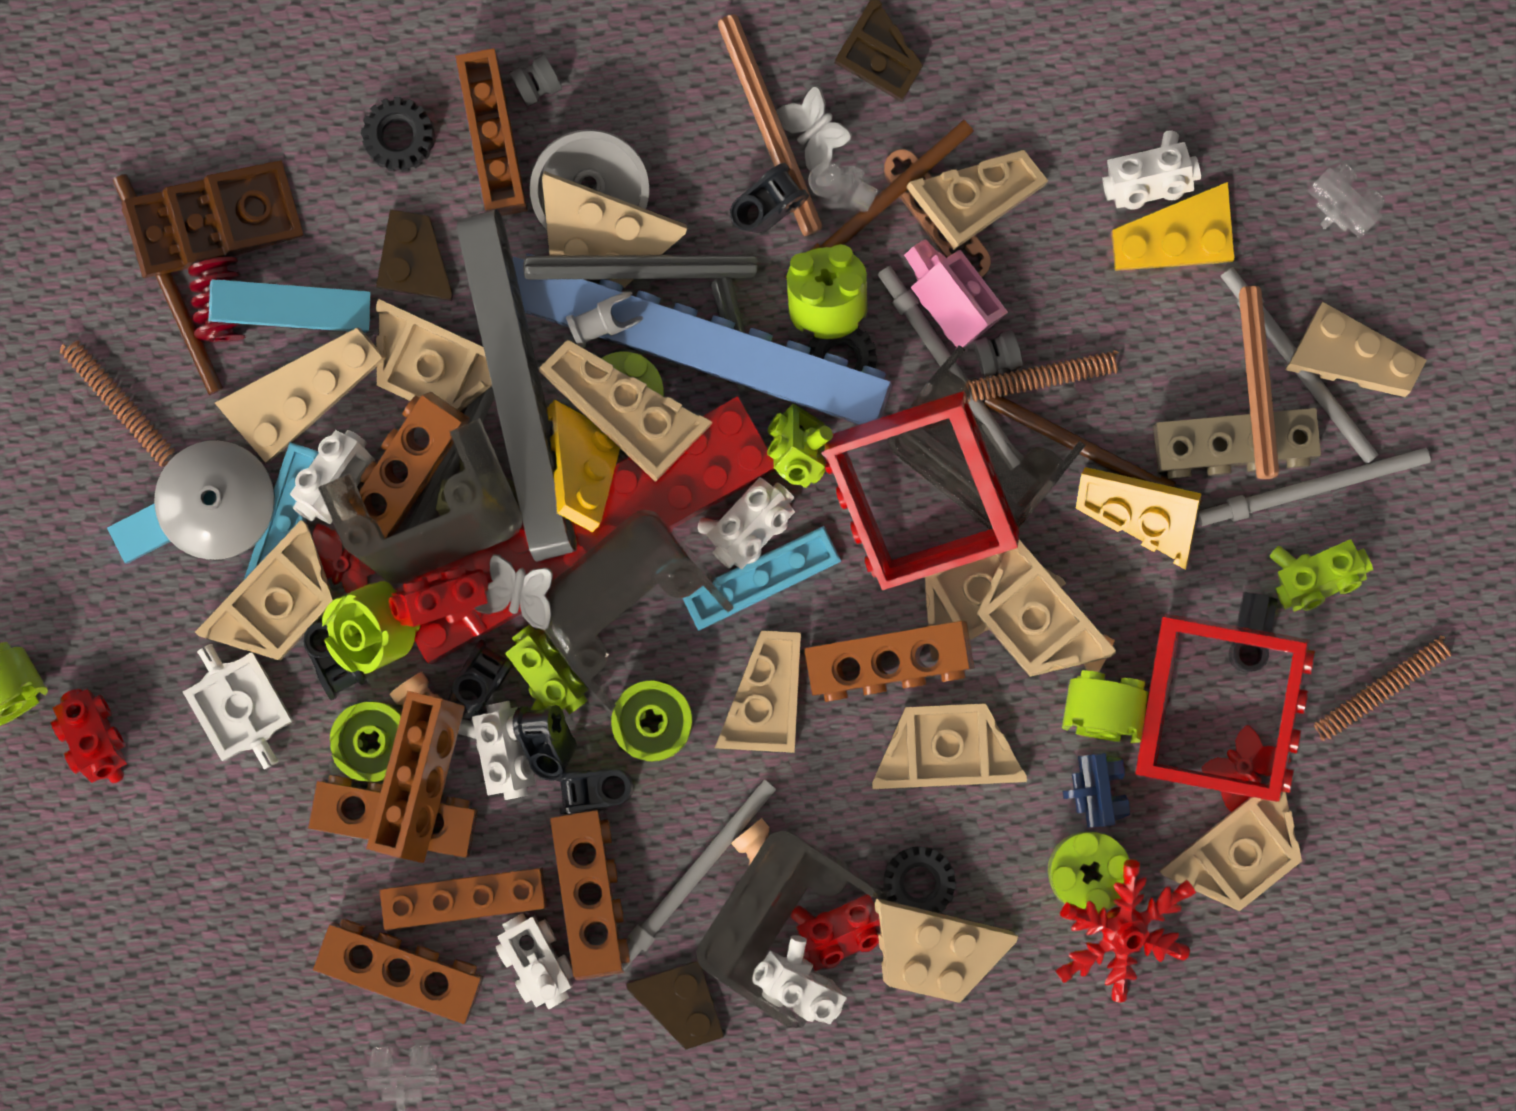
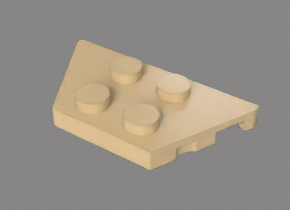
M543 172L542 183L550 256L662 255L686 234V224L549 172ZM634 279L607 280L616 282L618 284L623 285V287H626Z
M378 299L376 312L379 313V335L376 336V347L386 359L377 366V386L409 401L415 395L420 398L423 394L433 392L459 411H462L492 386L484 347Z
M300 520L195 633L203 638L276 660H282L304 636L306 630L323 616L329 603L335 600L308 525Z
M1020 540L1018 548L1005 553L992 579L988 594L985 596L978 611V617L1030 677L1110 658L1116 654V650Z
M1006 552L925 577L928 627L967 621L970 640L989 630L978 617V611L985 596L988 594L992 579ZM1044 568L1060 587L1066 584L1063 578ZM929 644L930 658L934 662L939 659V652L935 646Z
M986 704L905 707L874 777L872 789L1027 782V776L1011 751V747L998 728Z
M1283 792L1280 802L1250 797L1161 868L1159 872L1162 876L1179 884L1188 880L1195 891L1237 911H1241L1302 862L1286 792Z
M878 898L875 901V911L879 914L881 933L878 934L879 947L884 956L881 963L883 981L889 987L960 1003L1018 939L1014 932Z

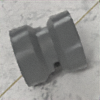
M544 54L533 59L532 65L527 68L518 67L509 72L527 107L537 103L539 97L546 93L552 95L562 90L561 84ZM528 73H532L540 89L539 91L536 90Z
M1013 330L1001 332L997 338L991 340L986 337L973 340L977 360H981L979 367L984 378L996 375L998 370L1003 368L1014 370L1023 367L1020 349Z

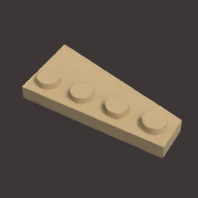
M355 328L215 402V404L265 463H269L287 448L290 442L292 443L386 358L361 328Z
M569 340L539 368V372L655 482L712 424L710 420L701 415L693 414L683 408L682 404L669 397L665 398L646 387L647 384L634 377L630 378L613 368V365Z

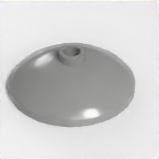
M584 129L562 135L543 150L533 167L530 179L531 203L538 220L546 230L547 223L542 183L544 171L582 185L581 182L585 177H593L596 180V184L591 189L644 209L647 207L649 180L644 163L629 143L612 133L602 130Z
M204 441L183 449L167 463L156 485L154 504L161 529L176 547L187 554L201 559L222 560L244 553L262 538L272 520L275 494L269 473L260 460L251 452L230 442ZM208 491H214L217 496L216 502L212 505H206L203 500L205 493Z

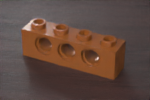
M492 48L456 55L455 58L485 211L497 209L501 216L528 211L496 51Z
M433 392L423 394L420 398L415 395L410 400L402 414L407 419L399 431L394 428L385 438L381 446L385 452L378 463L372 461L363 472L360 481L364 485L357 496L352 493L349 499L344 502L352 513L353 519L346 525L338 523L337 527L374 553H378L387 547L470 420L469 417ZM417 427L425 429L429 434L430 441L426 448L420 447L414 440V431ZM395 460H400L407 466L408 476L406 480H400L394 475L393 463ZM374 493H379L386 499L387 508L384 513L374 509L371 501Z
M967 621L804 648L812 696L824 695L825 702L847 699L848 690L859 688L863 689L864 695L887 692L886 684L900 681L902 682L903 689L926 685L925 677L941 675L942 682L966 678L964 670L975 669ZM928 644L935 646L939 652L938 662L932 667L925 666L920 659L922 648ZM888 651L896 653L900 661L899 668L893 674L885 672L881 665V659ZM849 658L856 659L860 665V674L853 681L848 680L842 671L844 662Z
M407 691L366 847L367 850L415 862H425L465 706L444 699Z
M329 775L328 782L317 781L308 829L369 840L383 784L368 782L367 789L351 786L352 778ZM353 796L361 798L365 804V812L357 820L350 818L345 810L347 801ZM447 796L446 803L439 804L438 812L444 818V827L439 833L431 835L427 851L465 858L470 857L478 809L469 808L471 800Z
M598 810L550 818L573 976L578 981L625 973L623 963L630 962L627 938L619 939L617 923L624 922L621 899H613L611 884L618 883L615 859L607 860L605 844L612 843L609 820H601ZM583 845H590L596 849L595 860L586 866L577 864L575 861L577 849ZM591 884L600 886L602 889L600 901L595 905L583 904L581 901L582 890ZM595 924H602L608 929L607 940L597 946L589 944L587 941L588 929Z
M543 867L379 890L384 930L531 911L548 907Z
M342 918L340 925L336 923L329 924L313 971L461 1024L468 1022L484 976L476 974L477 966L459 959H455L453 965L438 960L439 952L417 945L416 951L406 949L400 946L402 939L387 933L379 932L378 938L364 934L365 926ZM357 945H365L371 950L373 959L368 967H361L354 962L353 950ZM394 959H404L410 965V975L406 980H397L392 976L390 965ZM432 972H441L447 977L448 989L445 993L437 994L430 990L428 977Z

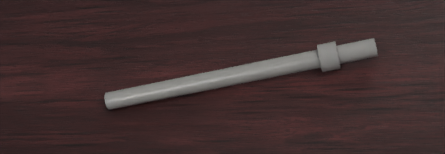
M891 266L886 267L877 275L894 298L892 304L901 316L905 314L956 391L965 392V385L968 379L918 307L920 301L912 289L907 291ZM969 385L971 399L969 405L975 419L1009 469H1014L1024 461L984 402L979 399L978 393V401H973L972 390Z
M1231 267L1220 277L1239 300L1240 289L1248 285L1234 267ZM1263 306L1266 336L1289 364L1296 347ZM1303 370L1296 373L1362 460L1367 464L1379 455L1318 375Z
M1423 448L1245 498L1243 495L1227 499L1225 504L1198 511V519L1201 526L1231 519L1233 522L1249 518V513L1431 463L1430 454L1427 448Z
M765 779L647 920L641 926L637 924L628 935L630 938L628 941L630 962L623 963L624 971L642 949L645 952L656 940L653 937L777 790Z

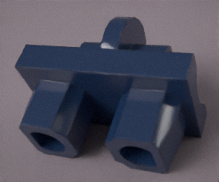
M1106 753L1078 756L1080 773L1072 774L1074 789L1065 790L1062 793L1063 799L1075 798L1077 813L1085 812L1087 828L1115 825L1116 820L1129 816L1130 806L1126 795L1111 796L1109 782L1111 780L1124 779L1123 759L1106 757Z

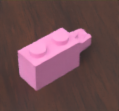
M925 239L913 246L904 255L913 268L918 280L911 287L918 296L921 304L941 326L946 337L954 343L958 350L979 338L1008 313L961 250L946 258L942 253H938Z

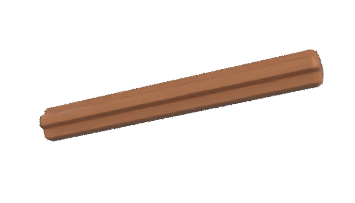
M1246 286L1240 289L1239 300L1256 476L1258 479H1273L1279 474L1262 291L1259 286Z

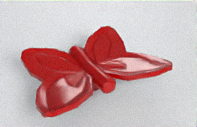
M316 524L312 533V538L327 579L332 577L334 585L342 582L344 591L347 594L368 585V576L376 574L382 569L390 556V553L386 550L374 553L365 546L352 554L355 548V544L352 542H347L342 551L341 537L335 530L322 524Z
M1246 725L1238 733L1235 740L1236 751L1229 749L1227 751L1228 758L1217 757L1209 760L1201 767L1204 773L1261 783L1262 779L1255 772L1265 776L1272 775L1276 747L1262 746L1259 735L1251 726ZM1221 791L1224 804L1230 812L1249 799V796Z

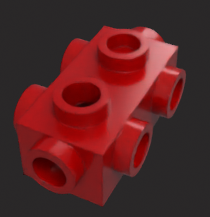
M464 566L448 568L440 572V579L428 582L427 577L403 583L404 590L392 593V597L389 598L392 615L396 620H399L400 625L415 627L446 617L448 623L462 620L474 637L487 629L485 623L474 610L477 606L488 603L485 592H488V581L482 569L468 571L465 570Z
M88 688L84 691L73 689L66 692L60 699L61 703L53 707L56 719L50 723L57 738L61 742L67 741L70 750L64 753V757L70 769L75 774L81 772L91 783L108 778L111 783L121 781L124 777V772L120 767L127 764L121 749L126 747V744L115 726H110L107 718L112 715V712L106 700L101 694L95 697Z
M870 894L829 912H822L817 917L800 905L795 907L791 913V919L799 924L796 926L798 935L807 939L803 959L813 965L814 971L822 968H834L844 958L859 951L869 952L879 944L878 934L881 933L879 914L875 911V904Z

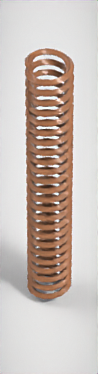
M80 340L73 342L66 350H64L65 344H62L60 354H64V358L68 359V363L72 364V368H76V372L80 373V377H85L84 381L89 382L88 386L93 387V391L97 392V396H101V400L105 401V405L109 406V410H114L113 414L118 415L117 419L122 420V424H126V429H130V433L134 434V438H138V443H142V447L147 448L146 452H151L150 456L155 457V462H159V466H166L169 461L164 463L163 461L170 454L174 453L175 448H171L159 458L165 450L171 447V444L167 443L155 453L161 445L167 442V439H162L155 447L151 448L156 441L162 438L163 434H158L150 443L146 444L152 436L158 433V429L153 430L154 425L148 426L150 420L144 421L146 415L139 417L142 411H137L129 420H126L131 413L138 409V406H133L134 401L128 402L130 397H124L125 392L119 393L121 387L114 389L117 383H112L113 378H108L109 373L103 374L105 372L104 368L98 370L101 364L94 365L97 359H92V354L87 355L88 350H83L84 345L78 346ZM77 347L70 355H68L72 348ZM77 352H81L75 359L72 360V358ZM86 356L85 358H83V359L80 361L79 364L76 365L77 361H78L81 357ZM86 361H89L82 369H80ZM90 366H93L86 374H84ZM98 370L91 378L88 379V377L94 371ZM102 375L95 383H92L97 376ZM107 379L100 387L96 388L102 380ZM111 384L104 390V392H101L106 385ZM111 389H114L107 397H105ZM115 394H118L112 401L109 402V400H110ZM120 398H123L116 406L113 407V405H114ZM123 403H127L121 410L117 411ZM132 407L125 415L121 416L127 408ZM136 417H139L132 425H130ZM144 421L137 429L134 430V428L140 422ZM145 426H148L141 434L138 435V433H139ZM148 431H152L146 438L142 439Z
M1116 350L1112 353L1108 351L1107 354L1101 353L1100 356L1095 354L1094 357L1089 355L1088 358L1084 356L1082 359L1077 358L1076 361L1074 359H1071L1070 362L1065 360L1064 363L1060 361L1058 364H1047L1046 367L1041 365L1040 368L1035 366L1034 369H1022L1021 372L1019 370H1016L1015 373L1011 371L1009 374L1005 372L1003 376L998 374L997 377L992 375L991 378L986 376L985 379H974L972 382L968 380L965 385L966 397L968 402H970V385L973 401H978L975 389L976 383L979 399L983 401L985 394V398L989 400L990 393L987 382H989L991 396L995 399L996 391L993 381L996 383L997 395L1001 397L1000 379L1004 395H1008V387L1010 394L1013 395L1015 391L1012 376L1014 378L1015 390L1019 394L1021 389L1018 375L1022 391L1026 392L1027 387L1028 390L1032 391L1033 385L1036 390H1038L1039 384L1044 389L1045 382L1048 387L1051 386V381L1056 386L1057 379L1058 383L1062 385L1063 377L1065 383H1069V376L1070 380L1074 383L1075 374L1078 381L1082 377L1086 380L1088 375L1091 379L1094 374L1097 378L1100 373L1102 376H1105L1106 371L1109 375H1111L1112 370L1117 374L1118 366L1115 354L1119 352ZM1109 356L1111 357V360L1113 362L1112 368L1109 361ZM1054 367H1055L1056 370H1057V378H1056V374H1055V371H1054ZM1048 368L1050 369L1051 380H1050V376H1049V373H1048ZM1042 369H1043V371H1044L1045 381H1044V377H1043V374H1042ZM1036 371L1038 372L1039 383L1036 376ZM1030 372H1031V374H1032L1033 385H1032V380H1031V377H1030ZM1024 373L1026 375L1027 387L1024 379ZM981 382H982V384H983V386H984V394H983V390H982V387H981Z
M1440 635L1439 640L1434 639V643H1429L1428 647L1424 646V649L1419 650L1418 654L1414 653L1413 658L1408 657V661H1403V665L1398 664V667L1393 668L1392 672L1388 671L1387 675H1382V679H1377V683L1372 682V685L1367 686L1366 690H1361V694L1356 693V697H1351V701L1346 700V703L1341 704L1340 708H1335V712L1330 711V715H1325V719L1320 718V722H1315L1314 727L1319 732L1320 739L1325 741V737L1320 733L1319 728L1328 739L1332 740V736L1324 727V724L1331 730L1334 736H1337V732L1329 723V720L1339 732H1342V728L1336 722L1334 716L1347 729L1348 726L1340 717L1339 712L1344 716L1349 725H1353L1352 720L1345 713V709L1354 721H1358L1350 706L1359 717L1363 718V714L1355 705V702L1362 708L1365 714H1368V710L1360 701V698L1373 711L1374 708L1367 700L1365 694L1371 699L1375 707H1379V703L1371 695V691L1380 703H1384L1376 688H1378L1385 699L1389 700V696L1381 687V684L1391 696H1394V692L1386 683V680L1399 693L1400 689L1391 679V676L1398 682L1401 689H1405V685L1397 677L1396 672L1402 677L1406 685H1410V681L1402 673V669L1406 672L1409 679L1415 682V678L1407 669V666L1417 678H1420V674L1412 665V662L1418 667L1421 674L1425 675L1426 672L1417 661V658L1424 664L1427 671H1431V667L1422 657V654L1428 659L1432 667H1436V663L1428 655L1427 651L1432 654L1435 661L1441 664V660L1433 651V648L1443 660H1446V656L1438 647V644L1444 649L1446 655L1451 657L1450 650L1442 640L1445 639V636Z

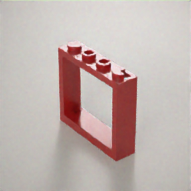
M964 391L833 433V438L826 443L825 449L822 451L826 462L825 469L829 475L833 473L839 485L836 487L838 501L842 509H849L853 519L850 522L853 537L857 544L863 543L867 556H865L867 571L872 573L873 578L877 577L882 590L1018 548L1019 529ZM950 418L993 528L892 560L847 451Z
M1166 613L1162 617L1135 775L1280 802L1283 792L1290 793L1294 778V769L1287 767L1290 753L1297 754L1302 730L1294 728L1297 713L1304 714L1307 705L1309 690L1301 688L1304 673L1312 674L1315 651L1308 650L1310 639ZM1180 632L1293 653L1270 785L1157 764Z

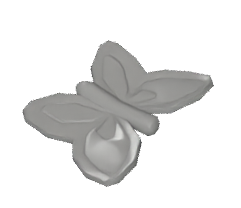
M819 86L811 88L806 94L802 105L792 103L776 110L784 130L790 133L804 132L797 138L801 145H804L809 140L805 149V161L807 168L813 176H819L827 170L833 159L834 149L844 146L852 138V133L841 123L831 122L833 118L831 113L825 114L826 102Z
M493 555L490 559V573L493 582L488 584V592H485L488 603L477 606L475 608L476 611L492 614L503 611L511 602L509 612L513 614L518 613L520 605L522 616L533 627L543 630L548 628L552 613L550 602L545 594L551 586L552 571L548 568L533 569L526 575L525 570L520 568L516 573L510 562L500 555Z

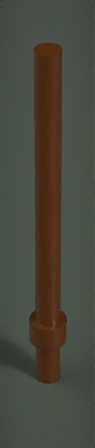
M962 120L821 245L816 243L808 251L817 248H832L839 244L845 245L906 192L909 182L922 178L971 135L974 130L965 120Z
M122 174L112 180L122 202L124 199L137 197L127 174ZM172 273L155 276L208 395L223 390L202 340L194 335L196 327Z
M990 392L989 400L986 399L984 402L987 407L1119 475L1178 488L1175 486L1176 482L1172 479H1168L1164 475H1161L1159 478L1007 398L999 397L997 393L994 399Z

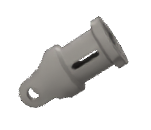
M623 292L598 302L597 308L576 317L572 314L566 316L577 345L584 348L588 341L607 333L611 336L642 321L643 317L638 316L626 322H619L611 313L612 306L630 297L632 292Z

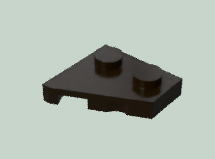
M880 0L869 1L834 62L836 65L900 102L904 101L923 68L913 50L904 41V36L896 24L892 23L883 9Z
M390 209L376 283L377 288L452 301V290L429 216Z
M700 960L626 984L627 990L685 1050L724 1038Z

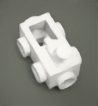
M1166 131L1163 134L1161 148L1107 160L1109 176L1102 177L1107 201L1114 199L1116 208L1126 207L1128 209H1138L1145 202L1160 198L1177 200L1184 193L1194 191V181L1201 179L1198 159L1196 156L1189 157L1185 142L1178 143L1179 134L1177 132Z
M335 430L331 436L324 438L318 446L319 454L309 468L300 471L296 476V486L290 493L297 501L293 509L309 521H313L317 517L331 524L334 518H336L340 525L348 524L353 519V515L344 502L349 499L360 483V478L368 465L375 461L365 449L367 442L350 430H347L345 434Z
M759 477L720 520L701 518L698 523L699 533L706 534L716 548L712 553L721 563L728 568L735 564L742 570L747 564L754 563L759 559L762 552L761 548L773 535H778L785 531L788 526V519L795 513L790 505L794 500V496L780 483L777 482L772 486Z
M509 701L486 705L487 713L472 716L473 721L462 719L458 732L460 735L477 740L476 746L480 755L487 794L504 793L505 800L527 796V787L536 785L529 761L513 732V715L518 707L511 708Z
M522 913L502 924L506 932L497 936L501 944L496 946V950L506 967L514 966L520 977L519 980L515 981V984L524 1001L527 1003L532 1000L535 1007L545 1003L547 1008L550 1009L568 999L569 996L566 991L573 987L570 978L574 977L573 969L565 954L557 957L550 943L556 941V937L545 919L538 922L535 916L526 919ZM529 935L533 938L534 947L531 950H524L520 947L519 941L522 936Z
M793 935L790 938L787 957L769 951L764 961L754 970L753 983L763 989L761 995L773 1005L793 1007L795 1013L810 1022L817 1020L831 1024L841 1013L847 997L833 980L812 971L813 965L803 959L807 939L802 936Z

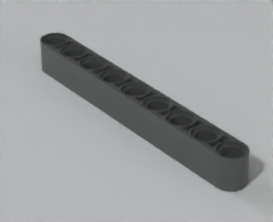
M497 209L459 219L457 221V232L530 552L534 560L538 562L577 551V540L573 521L557 513L553 473L557 469L556 451L551 450L550 437L553 433L550 420H548L547 407L505 224L500 212Z

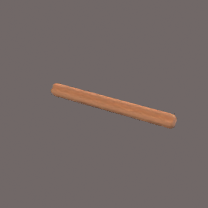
M736 14L728 15L718 21V27L774 166L786 163L790 168L789 175L799 189H805L809 194L739 18ZM809 194L806 202L793 211L804 236L815 234L822 229L821 221Z

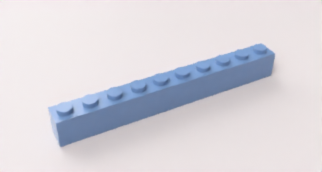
M513 256L524 311L527 314L569 327L566 316L571 314L575 317L597 308L598 302L623 293V285L607 279H600L599 284L584 279L528 280L524 277L523 273L524 259ZM638 291L636 297L631 295L615 303L611 308L612 315L619 322H626L638 316H642L643 320L611 336L607 333L599 337L859 425L882 418L893 386L890 381L884 380L886 373L878 369L863 366L862 372L848 368V360L839 356L826 353L824 359L809 355L811 348L788 340L785 347L771 342L773 335L750 328L749 334L734 330L735 323L730 320L713 315L710 322L696 317L698 310L679 303H675L674 309L659 305L661 298L643 291Z

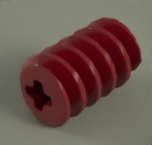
M236 257L208 258L188 268L189 275L198 278L190 283V289L193 292L200 293L191 299V304L193 307L203 309L193 315L194 322L203 325L194 331V335L198 339L210 342H230L246 338V335L234 333L233 329L243 324L209 321L210 281L212 279L231 281L240 277L239 272L231 271L227 268L228 265L238 262Z

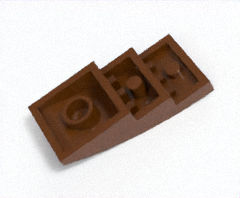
M282 160L210 174L203 180L165 187L162 192L127 198L121 203L143 279L188 269L191 265L208 258L234 257L303 236Z

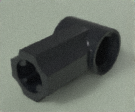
M1243 592L1236 626L1271 632L1278 599L1266 595ZM1233 642L1229 649L1231 665L1241 672L1260 670L1267 664L1269 659L1268 648L1254 646L1258 651V658L1253 665L1248 666L1239 657V650L1243 644Z

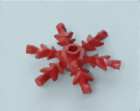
M1128 859L1124 861V883H1114V888L1121 898L1114 899L1113 901L1120 907H1115L1106 912V908L1103 906L1098 913L1092 901L1086 903L1085 909L1066 902L1060 911V915L1065 919L1077 921L1072 925V931L1088 929L1086 935L1102 931L1103 937L1099 943H1085L1088 948L1086 950L1070 952L1069 957L1074 960L1055 970L1063 984L1072 979L1079 970L1081 977L1086 976L1095 961L1100 966L1104 954L1113 951L1116 956L1107 965L1108 969H1113L1108 974L1105 985L1114 983L1111 999L1121 1003L1127 1000V980L1137 979L1136 972L1130 965L1137 964L1138 962L1130 956L1131 953L1139 951L1144 946L1145 955L1148 956L1153 951L1154 956L1159 962L1164 960L1165 954L1182 961L1186 960L1190 954V948L1187 945L1175 942L1179 937V933L1163 934L1164 928L1149 932L1148 926L1153 920L1165 921L1162 914L1181 911L1182 906L1177 903L1196 893L1191 883L1185 880L1173 893H1171L1170 886L1165 887L1156 902L1151 897L1147 909L1143 912H1138L1135 907L1145 896L1144 894H1138L1145 886L1147 878L1142 877L1137 880L1140 863L1137 860Z

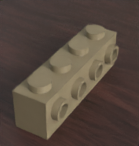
M1316 408L1273 412L1278 462H1286L1288 469L1311 466L1310 459H1316L1321 456ZM1251 414L1158 422L1153 426L1157 473H1167L1168 479L1192 477L1191 470L1207 469L1208 476L1226 475L1232 473V466L1247 465V472H1256Z

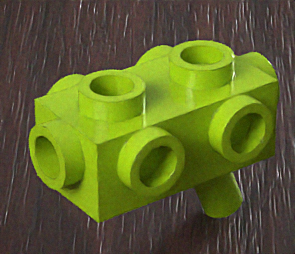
M792 404L784 414L778 413L768 427L767 432L774 437V440L768 448L767 455L774 459V469L777 470L781 477L791 484L807 488L811 482L813 484L817 483L826 471V463L822 451H824L826 443L833 438V432L828 426H825V423L797 405Z
M1352 539L1312 557L1309 554H1304L1295 559L1281 546H1277L1270 554V558L1283 569L1278 572L1281 586L1276 587L1275 591L1283 608L1286 610L1291 607L1293 612L1302 608L1305 611L1312 610L1323 604L1325 598L1335 593L1347 594L1356 590L1362 585V581L1367 579L1366 573L1373 570L1371 561L1364 548L1357 551Z
M529 624L512 637L516 645L505 652V654L529 684L528 691L536 699L531 710H542L550 705H558L570 715L588 701L584 695L588 688L584 684L585 679L576 666L567 662L560 652L561 647L552 634L539 628L535 630Z

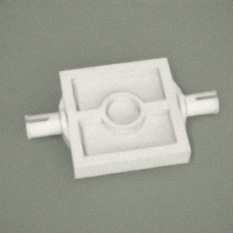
M213 644L205 646V649L202 648L197 651L209 672L199 683L183 691V694L221 761H226L241 751L253 749L264 770L279 762L267 741L276 731L292 723L293 719L256 654L251 652L235 662L223 664L213 648Z

